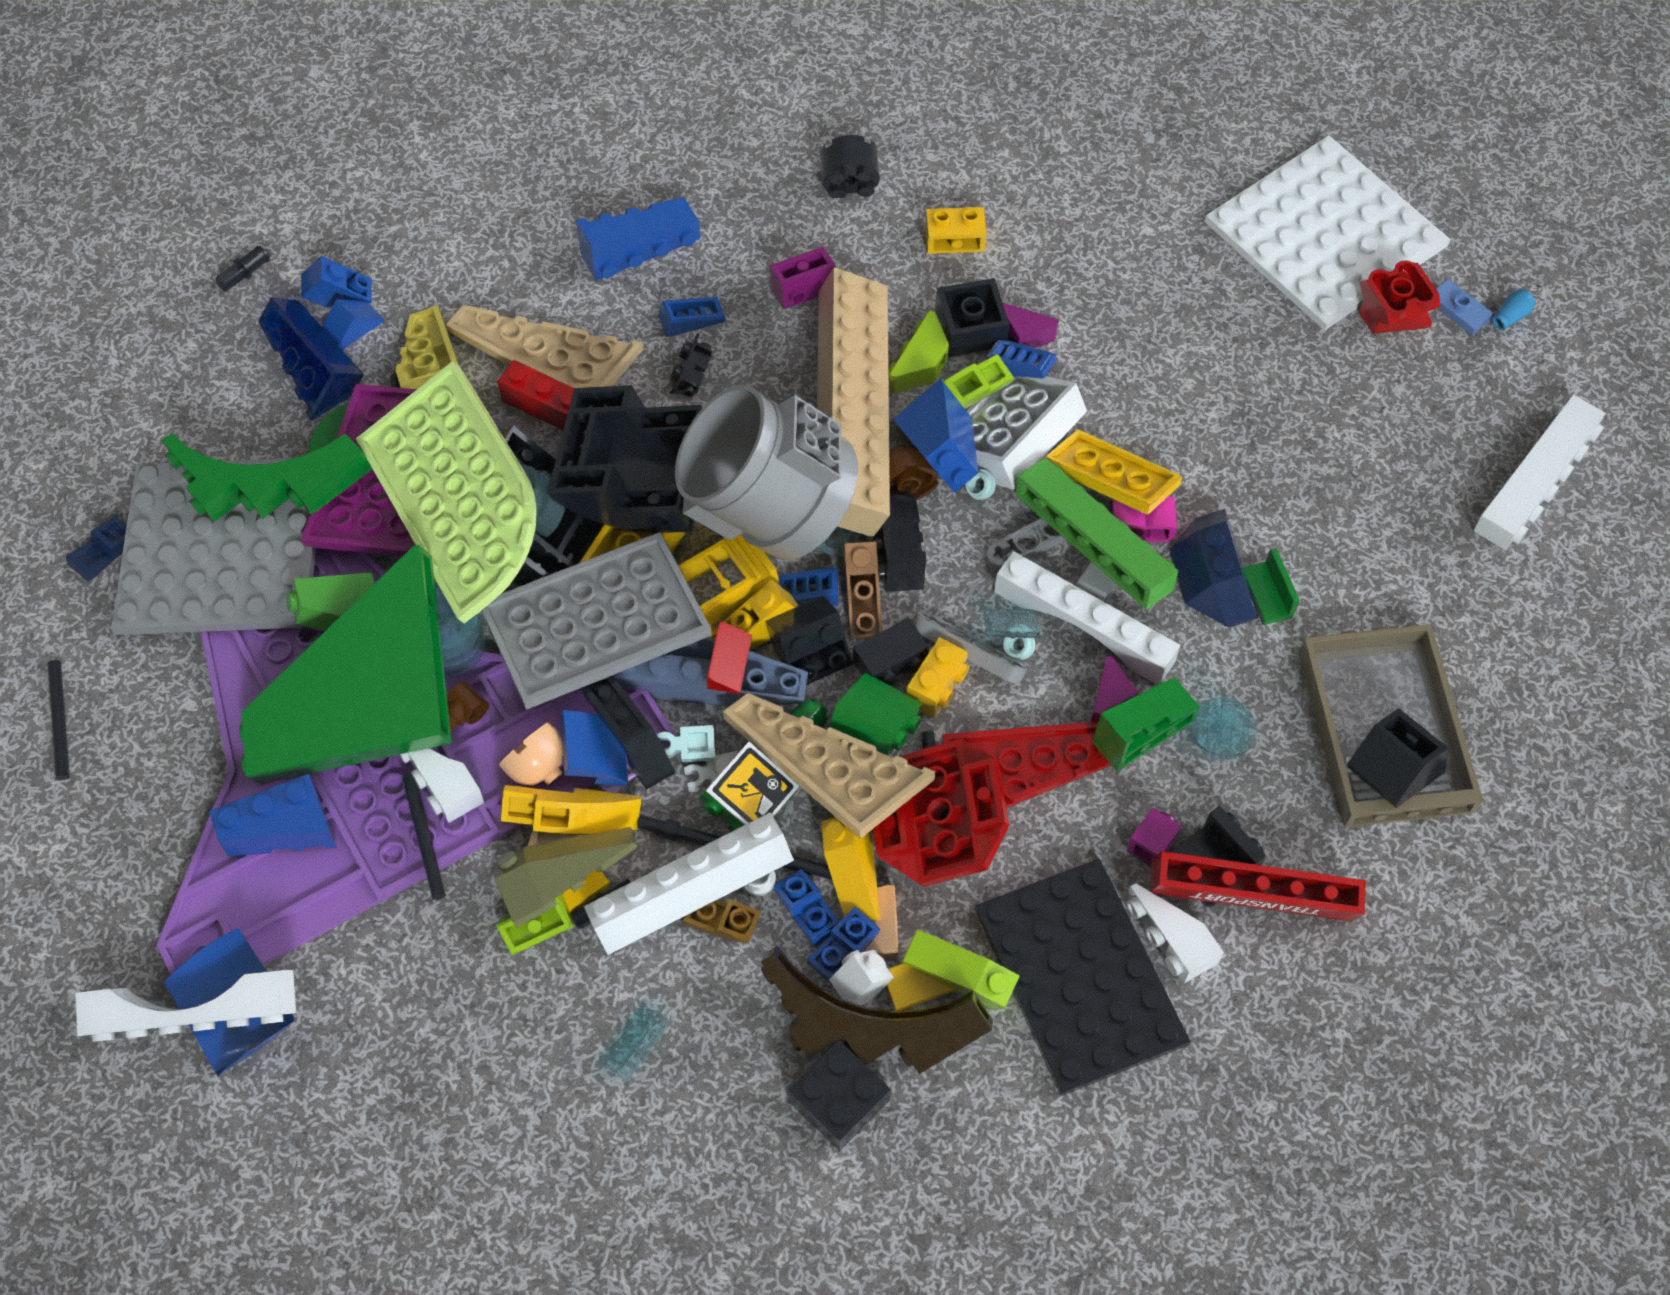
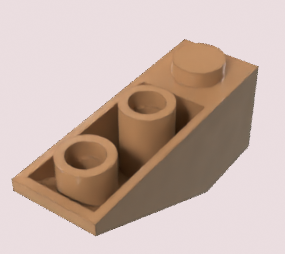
M876 542L844 543L843 559L850 639L871 638L882 632Z

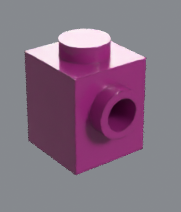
M1152 808L1130 838L1127 852L1151 867L1154 857L1161 851L1168 852L1177 840L1181 825L1170 814L1159 812Z

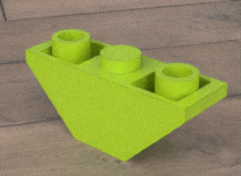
M929 310L924 320H918L914 328V336L911 341L906 340L903 344L898 362H892L888 369L890 392L897 393L934 383L947 363L949 344L934 311Z

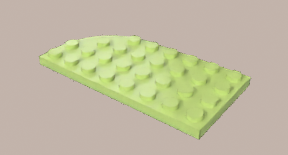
M452 361L358 436L356 440L415 545H421L432 556L434 578L457 619L465 624L494 601L518 574L533 541L537 514L534 491L525 471L462 369Z

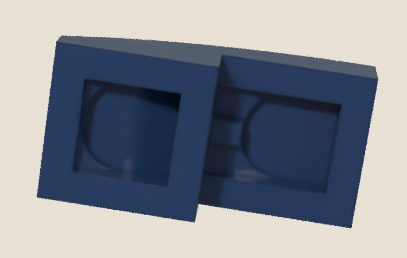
M114 516L90 531L92 540L66 556L67 565L89 582L123 553L127 524L117 516Z

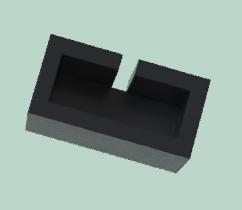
M907 618L853 646V663L862 676L867 673L891 686L898 680V675L901 673H916L928 655L929 646L910 619Z

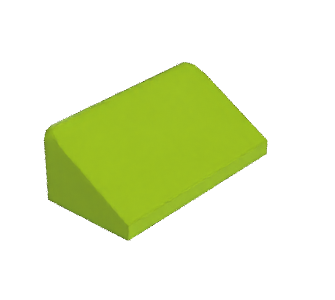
M563 893L555 898L557 902L555 907L517 928L510 914L499 919L496 926L511 955L574 927Z

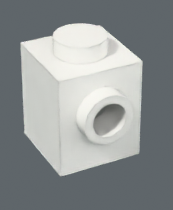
M874 949L862 953L856 950L848 954L841 961L843 966L829 980L843 1000L862 1005L872 1001L894 977L887 968L884 959Z

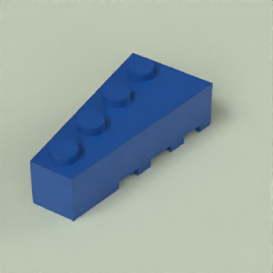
M684 197L650 204L647 210L640 211L634 207L626 209L623 215L612 217L610 213L599 215L598 220L588 222L586 218L576 220L581 257L596 281L602 278H610L617 272L629 267H638L644 261L657 256H665L674 249L690 246L700 239L699 220Z

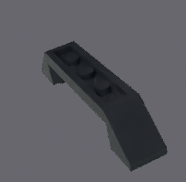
M613 675L579 688L580 692L626 752L630 769L646 790L675 774V770L653 727Z

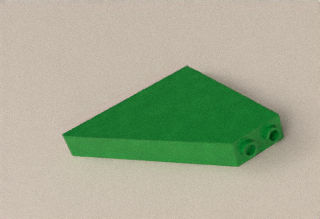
M421 545L413 546L241 712L242 724L239 726V734L244 743V756L241 763L246 777L264 784L452 743L432 556Z

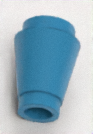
M1522 288L1517 291H1511L1492 317V323L1504 331L1507 327L1531 314L1536 304L1532 294Z

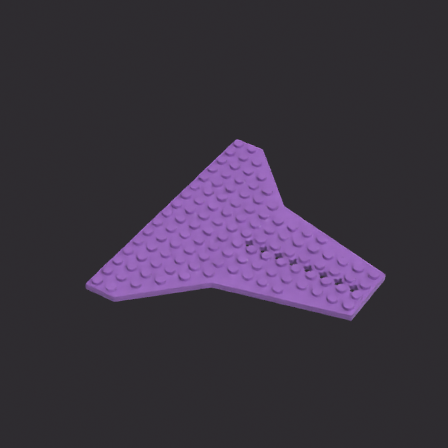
M316 548L313 577L372 572L374 582L376 583L386 573L367 553ZM439 621L446 693L457 683L465 681L485 698L490 705L487 713L477 723L469 725L466 722L463 726L458 725L451 732V744L430 748L446 758L464 763L479 787L484 800L483 804L448 823L443 813L436 815L427 800V797L431 796L426 787L419 788L439 870H442L525 825L501 821L505 785L573 793L574 788L590 790L598 784H594V777L565 775L564 762L559 767L563 773L548 786L544 781L535 786H524L511 779L499 766V763L513 749L516 750L523 744V741L547 722H550L561 735L560 716L563 710L598 714L579 689L526 710L502 656L466 647ZM306 627L201 632L228 767L227 775L213 809L301 777L297 776L264 784L246 777L241 763L244 756V743L239 734V726L242 724L241 712L313 643L303 642L305 634L311 633L312 636L318 634L315 638L316 640L325 631ZM624 688V691L653 727L656 735L660 732H669L677 737L648 690ZM660 741L664 749L671 746L668 741ZM395 755L309 774L317 789L337 848L326 849L325 846L307 847L304 851L281 849L272 850V853L228 856L217 839L211 817L209 816L156 944L170 974L174 973L199 950L236 928L240 929L264 966L427 878L402 781L404 775L411 774V771L415 770L412 763L409 761L404 764L401 757Z

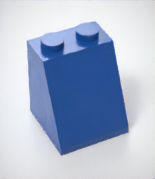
M939 379L894 417L893 420L955 493L978 474L972 417L945 383Z

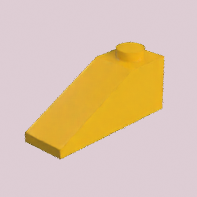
M836 817L821 821L824 855L844 917L856 907L872 922L880 920L872 830L860 839Z

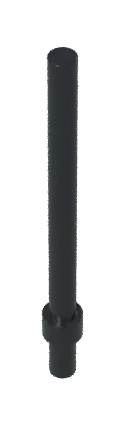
M644 815L640 816L637 828L662 834L664 839L672 841L681 839L703 846L722 837L681 826V822L667 819L663 821ZM792 856L794 861L782 866L796 871L803 869L807 874L832 880L829 867L826 864Z

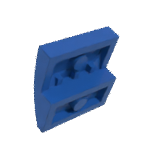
M563 710L560 716L565 775L594 777V784L627 786L629 782L626 753L601 718L594 714Z

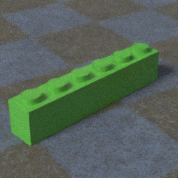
M1045 457L1018 475L1016 497L1146 610L1174 591L1178 570L1172 562L1159 555L1147 541L1142 540L1132 532L1125 522L1118 520L1102 503L1097 502L1080 484H1076L1064 474L1059 466H1055Z

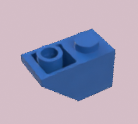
M320 256L302 273L301 297L323 307H333L336 299L371 303L372 278Z

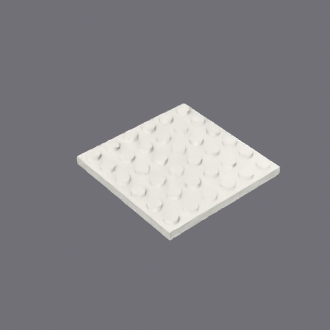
M1329 135L1207 214L1204 221L1324 331L1362 305L1364 299L1359 281L1367 279L1372 271L1378 269L1393 270L1398 262L1404 260L1414 263L1418 262L1421 265L1447 247L1451 240Z

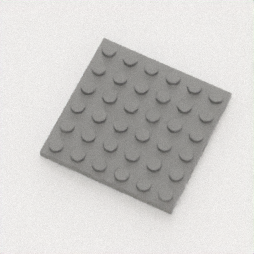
M293 458L231 460L224 462L255 465L277 463ZM171 463L136 464L111 630L115 635L306 628V626L296 624L294 612L288 611L286 602L287 592H291L294 579L313 577L316 548L304 546L301 541L310 515L303 506L298 509L289 499L262 519L255 510L249 513L240 503L213 522L206 513L200 516L189 503V500L193 497L186 488L188 482L182 476V473L185 471L182 467L176 470Z

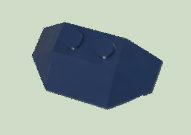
M1226 509L1195 518L1170 549L1175 568L1178 570L1177 575L1186 605L1226 627L1258 619Z

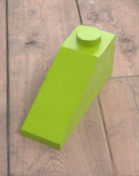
M920 930L915 931L901 961L964 995L974 990L982 1004L993 1010L1006 1007L1020 976L990 959Z

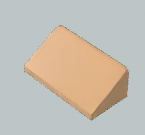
M886 885L877 888L880 920L873 923L880 928V932L864 952L875 949L882 958L898 957L895 885Z

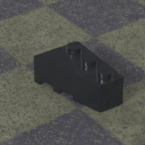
M915 494L890 495V516L880 527V535H875L877 554H882L883 562H878L879 581H885L886 592L924 589L926 552H922L921 542H923V535L919 530L920 518Z

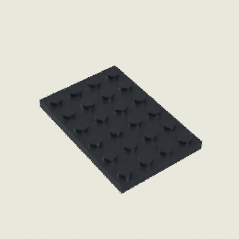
M1100 858L975 905L974 910L999 964L1020 975L1013 994L1060 1096L1190 1044L1191 1041Z

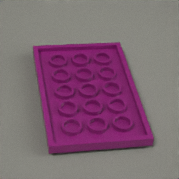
M355 384L337 438L346 434L361 449L356 438L417 389ZM373 469L313 515L310 514L301 538L304 546L398 557H403L413 546H416Z

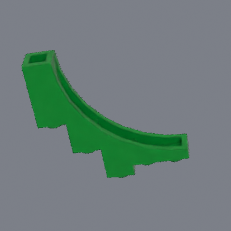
M172 433L161 440L168 450L164 454L167 460L176 470L179 467L185 470L182 476L188 482L186 488L193 497L189 500V503L200 516L206 513L213 522L240 503L249 513L255 510L263 519L289 499L298 509L303 506L313 515L372 470L364 452L346 434H343L326 446L301 457L277 463L255 465L227 463L204 456L187 447Z

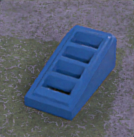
M717 296L662 301L658 315L666 337L723 323L726 319ZM710 307L712 314H707L705 308ZM698 310L700 315H696L694 311Z
M997 340L987 355V359L998 354L1012 376L1044 378L1057 359L1054 353L1007 340Z
M824 568L778 575L783 589L784 584H790V594L798 606L820 596H824L833 606H838V568ZM796 584H803V593L796 594ZM809 584H815V591L809 592ZM822 584H828V589L822 590Z

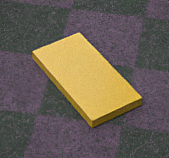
M1079 429L1045 456L1055 466H1059L1071 480L1147 515L1181 485L1182 476Z

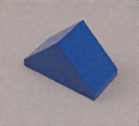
M336 299L318 334L336 353H339L383 323L384 318L366 301Z

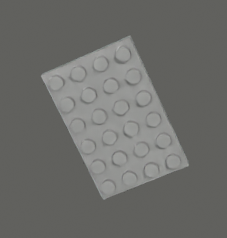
M660 532L504 592L481 610L526 710L712 635L709 623Z

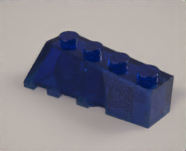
M271 297L258 322L273 351L279 352L283 362L281 366L285 374L291 375L297 386L294 391L299 400L305 401L308 407L306 414L313 421L350 398L355 384L360 383L364 374L299 300Z

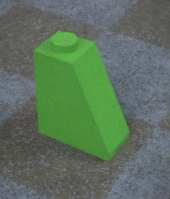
M371 572L294 579L292 590L287 592L286 595L288 611L294 612L296 624L326 631L375 584L373 574Z

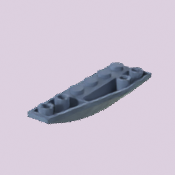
M706 637L613 675L623 689L648 690L653 699L731 706L747 693L776 705L802 704L805 698L808 672L749 651L740 694L707 689V675L715 639Z

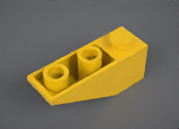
M770 580L723 622L752 634L749 649L751 650L771 641L765 621L798 607V604L790 593L773 580ZM718 626L711 632L712 635L709 637L716 639Z

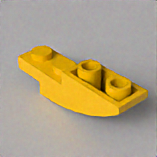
M505 785L501 821L533 825V831L563 834H595L626 827L637 830L642 796L574 788L573 793Z

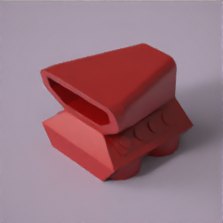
M1400 261L1393 270H1374L1367 279L1359 281L1364 299L1359 314L1372 334L1426 329L1432 326L1428 311L1440 307V296L1418 262Z

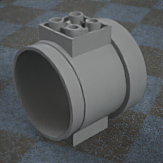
M748 385L730 387L720 392L702 408L682 440L675 465L676 485L678 491L684 497L683 514L729 540L741 534L748 543L780 560L800 558L813 551L830 536L849 507L858 476V462L855 450L849 441L841 436L840 423L796 395L778 404Z

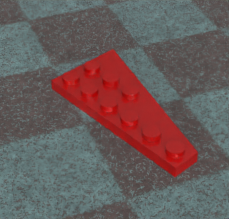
M1098 721L942 734L941 737L942 744L961 738L998 760L1007 808L1112 766L1093 744Z

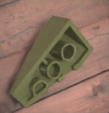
M631 827L523 847L515 852L509 851L501 855L493 863L494 879L516 928L557 905L555 898L569 888L576 892L583 887V881L594 870L596 872H603L636 849L637 843L634 831Z

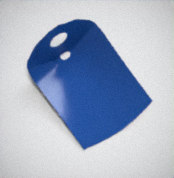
M236 928L199 950L163 983L178 1008L189 1009L216 999L230 989L244 974L267 971L240 929ZM293 1013L283 1014V1022L261 1024V1017L249 1018L248 1026L227 1028V1021L215 1022V1029L193 1031V1024L188 1025L217 1076L270 1043L294 1022ZM261 1042L251 1050L247 1049L248 1045Z

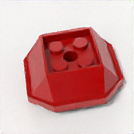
M961 738L899 756L906 759L907 764L922 770L925 767L935 771V780L873 828L877 857L923 887L988 870L1010 825L998 760ZM950 808L948 816L940 820L942 812Z

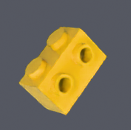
M984 207L926 209L927 254L985 252L987 232Z
M940 637L908 684L906 693L922 702L920 712L932 718H935L941 707H947L953 696L954 691L952 690L956 683H962L969 671V666L966 665L968 652Z

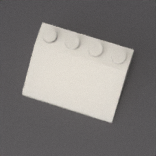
M1013 376L1014 380L1011 384L971 405L967 412L972 417L978 469L990 471L995 478L996 485L1014 490L1017 487L1018 475L1041 461L1087 412L1077 383L1048 376L1044 378Z

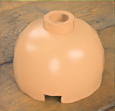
M547 722L528 736L516 750L513 749L499 763V766L516 783L524 786H535L544 781L548 786L563 773L559 768L564 762L562 737L558 730L550 722Z

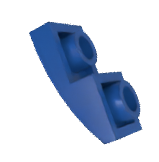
M803 869L798 870L773 886L779 899L813 947L831 936V930L840 921L822 900L819 889Z
M854 907L831 930V936L807 959V964L832 985L829 979L843 966L841 963L843 958L856 950H859L860 953L864 952L878 935L880 928Z

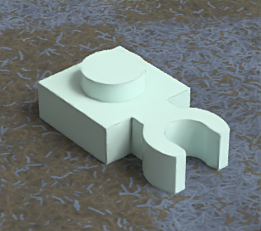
M713 725L680 727V736L678 737L669 732L657 734L659 741H668L671 744L670 748L665 750L669 759L676 753H681L682 762L715 760Z

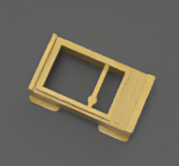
M741 534L731 540L724 538L678 565L687 583L712 570L721 582V587L726 589L724 592L700 605L711 627V632L714 630L713 624L735 612L770 580L781 586L777 570L764 551L748 543ZM729 558L745 578L730 587V581L724 579L716 567Z

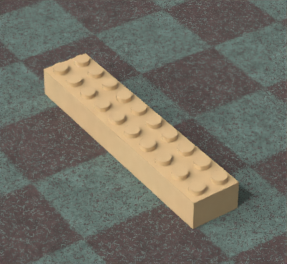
M834 267L819 289L817 409L841 424V436L849 441L857 456L858 476L855 491L849 507L837 527L873 537L890 516L888 286Z

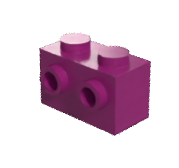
M824 247L770 265L771 291L783 309L819 297V289L832 269L836 268V264Z

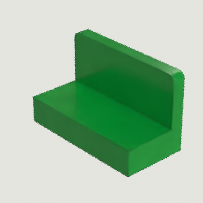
M1277 548L1271 549L1265 562L1243 567L1262 625L1293 618L1299 604V597Z

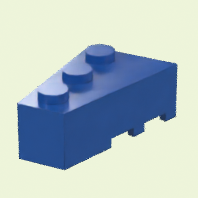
M309 774L209 811L217 839L228 856L272 853V850L281 849L304 851L307 847L325 846L326 849L337 848L317 789Z

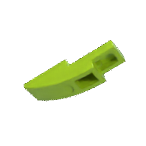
M996 354L978 365L973 363L943 382L966 409L1011 384L1014 377L1000 356Z

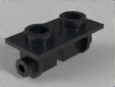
M699 333L695 335L691 342L685 341L678 357L683 360L681 365L677 364L669 379L674 382L670 391L672 394L677 388L682 390V393L687 397H692L698 393L704 374L694 368L705 372L712 356L711 346L708 343L697 342Z

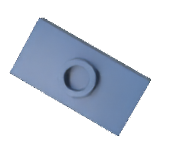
M1448 279L1437 288L1440 296V307L1437 309L1472 336L1492 319L1494 313Z

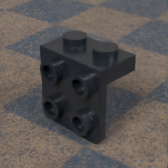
M1220 805L1209 813L1203 828L1170 851L1171 853L1262 865L1266 857L1260 843L1256 839L1249 837L1240 828L1237 818L1229 812L1226 813ZM1201 901L1206 907H1212L1216 904L1214 902Z

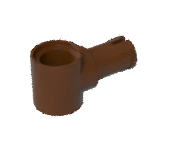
M465 681L457 683L447 693L451 732L458 725L463 726L466 722L469 725L477 723L484 717L490 706L489 702Z

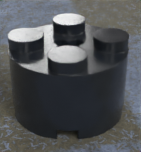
M844 135L832 139V145L827 148L825 145L822 147L820 157L823 186L829 192L831 198H844L847 193H858L862 197H868L875 193V187L880 181L877 147L873 141L870 144L865 142L863 136Z

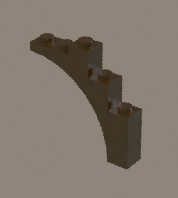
M778 946L767 951L761 960L763 965L761 966V971L765 979L771 985L776 984L782 993L780 998L783 1006L789 1014L795 1013L796 1015L788 1028L790 1031L788 1036L794 1048L799 1052L802 1050L807 1058L844 1037L846 1039L843 1041L844 1045L865 1065L900 1045L899 1053L908 1067L914 1066L917 1072L921 1074L992 1030L993 1019L974 990L948 1003L925 1009L891 1011L868 1008L840 999L815 985L793 966Z

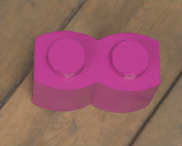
M1168 496L1148 515L1111 499L1109 512L1118 520L1125 522L1130 530L1142 540L1147 542H1171L1174 540L1177 531L1174 497Z

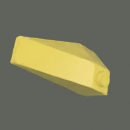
M438 305L410 314L405 331L406 343L405 347H401L400 355L402 359L401 363L396 366V373L401 388L418 389L449 363L454 361L458 364Z

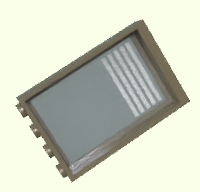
M1413 623L1402 628L1388 629L1387 627H1378L1364 632L1348 630L1336 635L1325 636V634L1319 633L1305 638L1299 655L1344 828L1475 813L1483 802V797L1432 625ZM1400 708L1445 744L1449 751L1445 773L1395 808L1347 768V763L1373 726Z

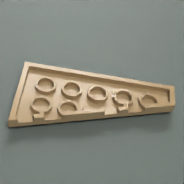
M463 305L445 324L448 333L509 366L513 360H516L573 388L613 386L644 350L643 342L632 340V343L617 341L615 336L606 335L605 338L593 336L582 329L542 321V324L528 322L527 318L516 316L515 319L499 316L496 311Z
M747 693L723 711L726 722L860 839L935 780V771L925 767L922 770L907 764V760L896 755L892 758L876 751V746L830 727L828 730L814 725L813 720L807 717L797 718L783 712V707L750 693Z

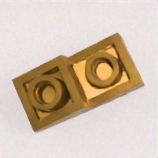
M717 899L686 915L682 925L726 940L749 944L761 911L729 899L728 903Z

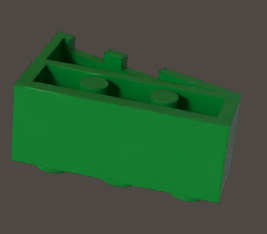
M1175 677L1164 683L1159 682L1150 690L1102 712L1096 725L1093 744L1118 772L1193 723L1200 706Z

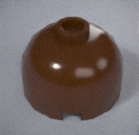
M898 445L889 451L890 495L915 494L916 500H919L937 488V477L939 478V474L915 446Z

